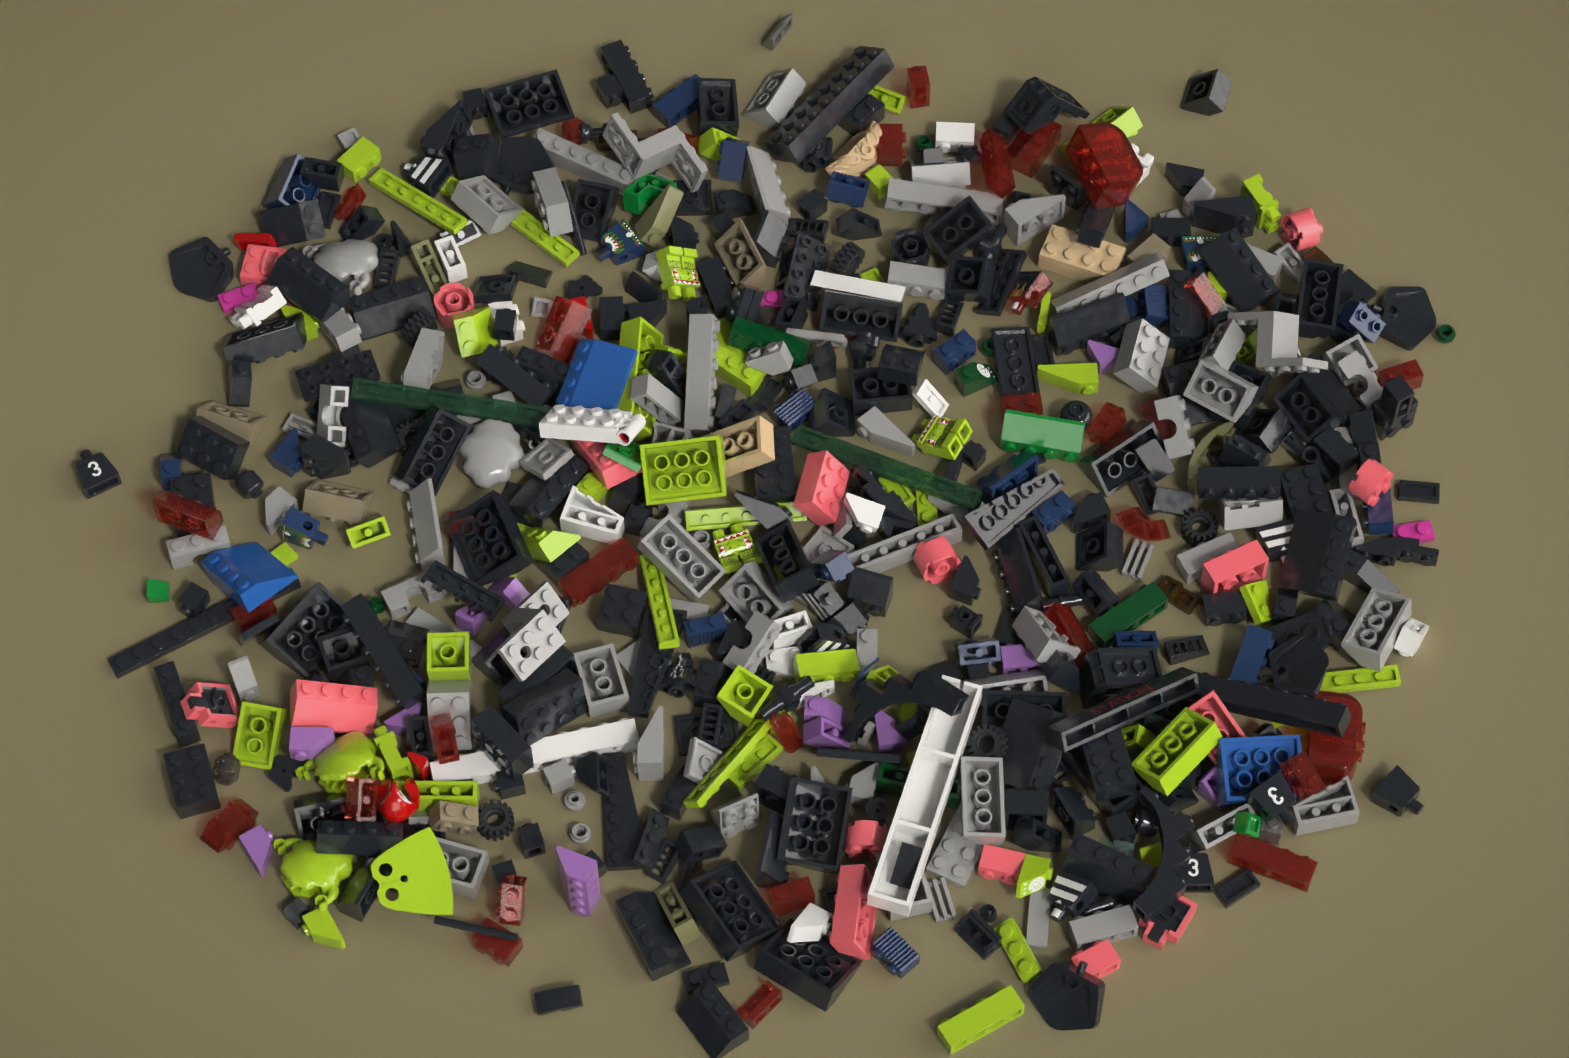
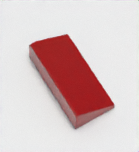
M408 751L407 756L411 762L413 775L418 781H428L430 776L428 758Z

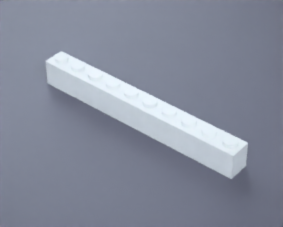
M623 718L618 722L601 723L595 727H582L577 731H564L554 736H546L530 745L534 766L524 774L542 771L543 768L566 759L568 765L574 764L576 759L595 752L603 755L604 753H625L637 750L639 736L635 719ZM485 749L477 750L471 754H458L448 759L439 758L434 762H430L433 781H478V784L497 780L496 772L501 771L500 765L489 759Z

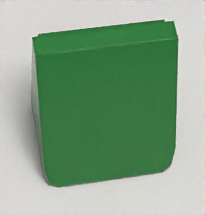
M147 579L148 602H169V582Z
M1237 812L1233 831L1238 834L1258 838L1262 817L1250 812Z

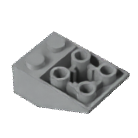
M748 793L710 810L711 821L713 825L718 826L724 838L734 837L738 832L745 829L750 830L759 823V796L757 793Z

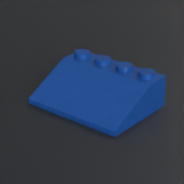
M580 339L555 405L561 404L565 405V407L583 406L584 408L600 407L606 410L617 409L638 351L596 339Z
M258 542L219 549L200 561L208 578L248 613L298 578L297 574Z
M1300 734L1218 739L1217 792L1219 805L1247 803L1244 799L1247 794L1279 771L1282 772L1296 801L1306 798L1307 790Z

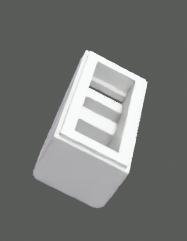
M834 680L815 683L813 688L801 695L800 703L796 710L805 707L806 696L824 698L835 693Z

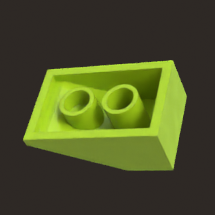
M242 701L231 763L272 770L285 732L289 709Z

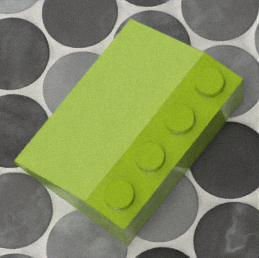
M725 316L719 320L720 331L717 332L719 350L716 351L718 370H715V375L751 398L760 387L767 373L745 364L747 351L726 345L733 324L728 322Z
M717 435L640 445L646 505L727 496L723 436Z

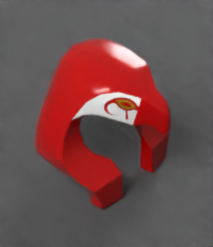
M406 778L405 790L409 793L410 802L400 791L396 781H393L392 786L391 779L382 780L378 785L375 794V805L378 811L390 822H402L418 810L420 793L415 779Z

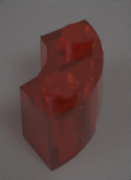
M1133 507L1116 513L1117 519L1123 528L1142 540L1160 541L1171 538L1165 519H1151L1142 512L1140 507Z
M241 798L229 801L217 817L208 821L199 839L217 853L224 850L229 851L239 840L240 835L255 826V819L259 812Z

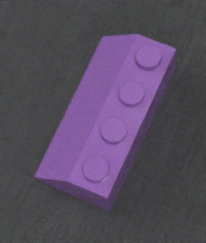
M557 845L556 855L560 884L570 909L578 916L585 915L591 917L601 897L597 860Z

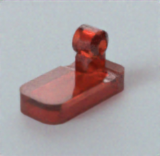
M777 712L770 717V725L783 748L788 753H794L804 745L801 733L787 712H782L781 714Z

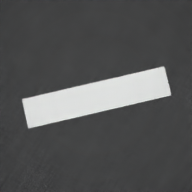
M815 270L810 284L898 302L902 301L906 289L904 286Z

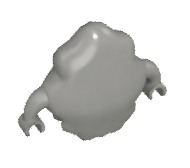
M347 239L342 242L303 247V254L314 260L316 264L348 287L350 286V291H355L356 295H360L362 289L369 284V273L378 266V249L370 241Z
M486 419L484 422L474 426L473 433L467 435L460 449L461 454L465 458L463 467L465 473L482 489H488L497 484L507 482L510 479L511 471L520 467L519 461L527 455L523 453L520 446V435L514 430L511 423ZM532 440L529 441V451L531 452L534 449L532 447Z

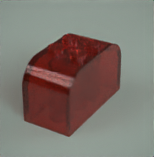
M1107 122L1078 125L1065 149L1095 209L1120 207L1128 202L1143 175V167L1131 143L1119 127Z
M1319 691L1318 695L1314 697L1315 699L1322 698L1333 703L1341 702L1348 706L1351 714V720L1343 738L1310 730L1307 731L1306 784L1329 786L1338 783L1347 775L1350 781L1353 779L1358 762L1361 763L1362 753H1364L1365 741H1363V735H1365L1366 722H1362L1363 710L1361 704L1353 696L1345 693Z

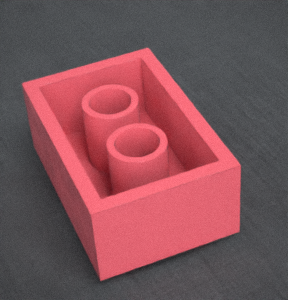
M827 450L808 454L793 505L817 526L836 523L850 471Z
M1257 540L1245 542L1235 550H1227L1217 558L1206 560L1202 567L1200 585L1206 594L1240 590L1239 588L1246 584L1265 579L1269 558Z

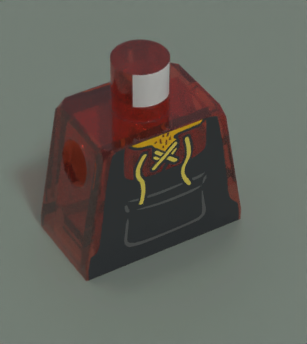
M1042 271L1017 272L1007 293V298L1013 303L1010 310L1016 315H1021L1024 308L1037 307L1053 285V282Z

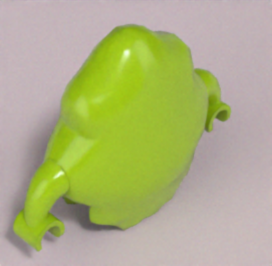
M355 731L335 738L334 742L313 759L307 760L295 772L299 780L303 776L306 780H310L309 770L315 769V775L320 777L319 784L327 792L339 794L353 791L361 786L369 776L372 777L373 781L377 776H379L381 781L384 780L385 775L383 771L385 763L382 758L375 755L377 750L374 741L363 732Z
M301 838L276 839L273 843L274 849L278 848V854L284 855L280 870L282 872L281 879L286 884L287 889L295 897L309 899L316 896L315 905H319V910L322 912L327 910L328 904L332 903L339 895L340 881L349 877L352 872L354 855L316 853L317 840H303ZM287 847H292L291 852L285 854Z

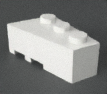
M572 486L560 517L561 531L619 546L625 531L624 517L605 505H600L591 496H586L578 491L577 487Z

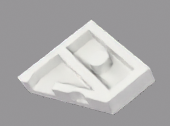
M798 646L768 650L765 656L768 671H773L776 675H782L791 680L795 678L792 661L795 654H800Z

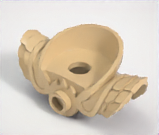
M872 120L866 131L857 133L832 158L834 162L825 168L826 172L830 176L833 171L854 177L863 176L877 160L875 148L879 146V137L882 136L879 124Z

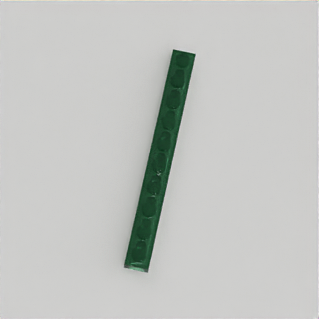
M354 378L351 391V399L427 411L430 405L433 404L453 415L501 420L512 424L538 428L539 422L552 409L550 407Z
M800 424L791 439V444L814 453L827 450L841 463L855 468L863 464L876 476L972 511L976 509L982 497V491Z

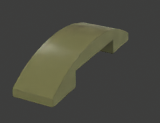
M1229 421L1213 429L1201 440L1194 450L1187 472L1186 488L1188 490L1197 481L1198 467H1202L1200 462L1212 446L1216 444L1222 447L1232 434L1233 422Z

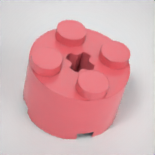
M1310 207L1288 213L1280 219V228L1283 227L1284 233L1281 234L1285 244L1289 242L1296 252L1316 246L1319 243L1323 227L1320 222H1317Z
M447 283L440 287V290L434 296L437 319L447 329L454 328L452 314L475 309L472 291L468 287L462 286L461 283Z
M1368 459L1357 471V477L1355 481H1351L1348 491L1366 504L1374 507L1379 500V494L1381 492L1385 494L1390 488L1391 483L1389 482L1393 478L1394 473L1376 460Z
M939 536L936 539L919 543L916 546L913 560L926 582L928 580L931 584H937L952 577L951 573L955 569L957 571L961 564L959 557L945 536Z
M873 820L854 821L853 826H850V823H848L845 833V852L849 855V859L861 860L862 857H870L871 860L875 861V854L882 853L888 834L887 825L879 826V822Z

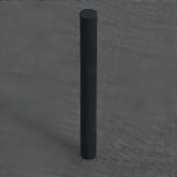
M562 181L561 183L569 202L574 238L580 256L587 254L567 181Z
M435 916L434 924L514 942H517L519 938L518 933Z

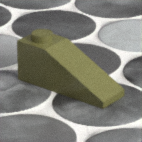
M668 184L634 225V229L641 241L653 247H656L667 233L684 192Z
M427 239L410 246L408 251L420 276L424 277L427 288L434 299L440 287L448 282L430 241Z
M673 881L654 891L682 945L702 936Z

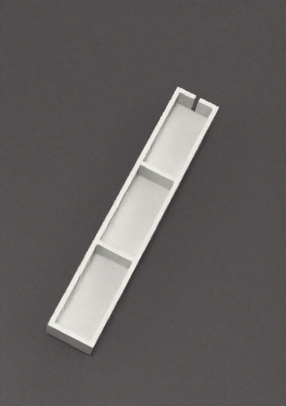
M942 675L944 680L960 689V679ZM967 681L964 682L963 692L968 694L969 697L961 713L951 717L943 711L931 707L868 892L867 905L909 916L960 764V757L963 755L982 699L983 686ZM902 842L923 848L910 889L890 883Z

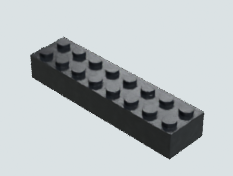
M857 47L854 53L845 59L842 65L833 71L830 77L821 83L818 89L809 95L806 101L797 107L794 113L788 119H785L776 131L769 135V138L764 143L774 160L799 164L895 67L887 51L884 48Z

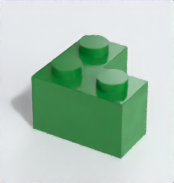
M648 173L636 179L622 191L624 208L626 211L641 215L652 205L668 184L677 188V183Z

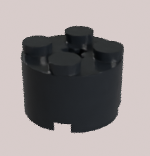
M916 229L899 231L891 243V261L928 267L930 241L926 234L923 232L921 234Z

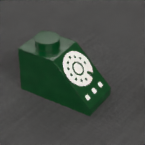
M972 362L955 369L954 382L963 397L998 382L994 371L987 364Z

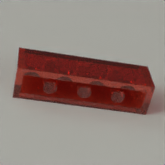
M989 127L976 138L986 188L1003 199L1016 188L1006 139Z
M622 537L558 580L559 592L571 600L573 608L578 604L581 605L594 593L601 592L607 583L616 582L622 574L632 571L639 564L638 554Z
M1238 833L1227 863L1242 869L1248 868L1253 873L1308 892L1318 863L1309 856H1300L1289 849L1278 848L1268 841H1259L1253 837Z

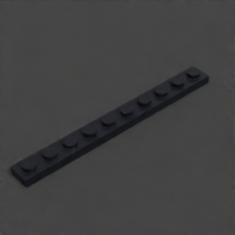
M299 579L294 580L251 612L301 588ZM230 598L108 659V662L117 679L249 613Z

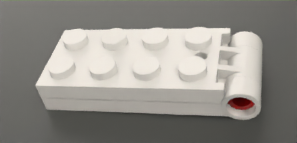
M560 404L555 405L539 422L541 438L618 443L627 446L644 428L646 420L641 414H634L632 416V411H621L620 409L606 410L600 407H565V405Z

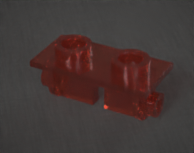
M359 183L348 188L343 198L344 203H340L335 211V218L337 220L345 219L347 222L365 200L367 195Z

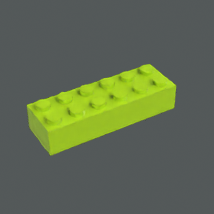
M641 316L621 323L619 346L638 351L617 409L621 411H632V416L634 414H641L646 420L644 428L632 440L634 442L653 437V426L656 418L630 399L632 378L647 373L651 375L644 363L655 349V345H663L664 338L662 333Z

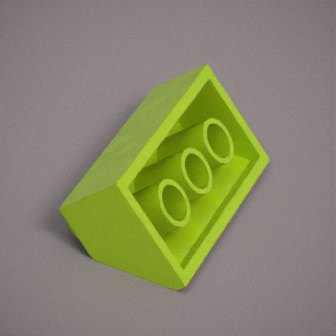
M1112 106L1060 145L1058 150L1077 168L1090 169L1097 164L1096 162L1099 159L1110 155L1111 150L1123 145L1124 140L1128 137L1136 135L1138 133L1137 130L1143 127L1133 107Z
M1185 707L1131 764L1133 769L1153 789L1168 796L1218 744V739L1223 737L1214 721Z

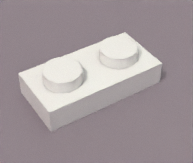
M920 379L912 395L931 416L938 415L942 417L949 404L927 379Z

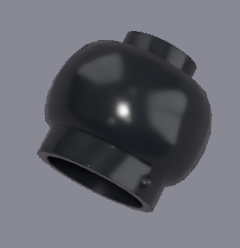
M1073 400L1064 404L1060 410L1059 418L1085 422V433L1092 424L1093 414L1091 408L1085 402Z

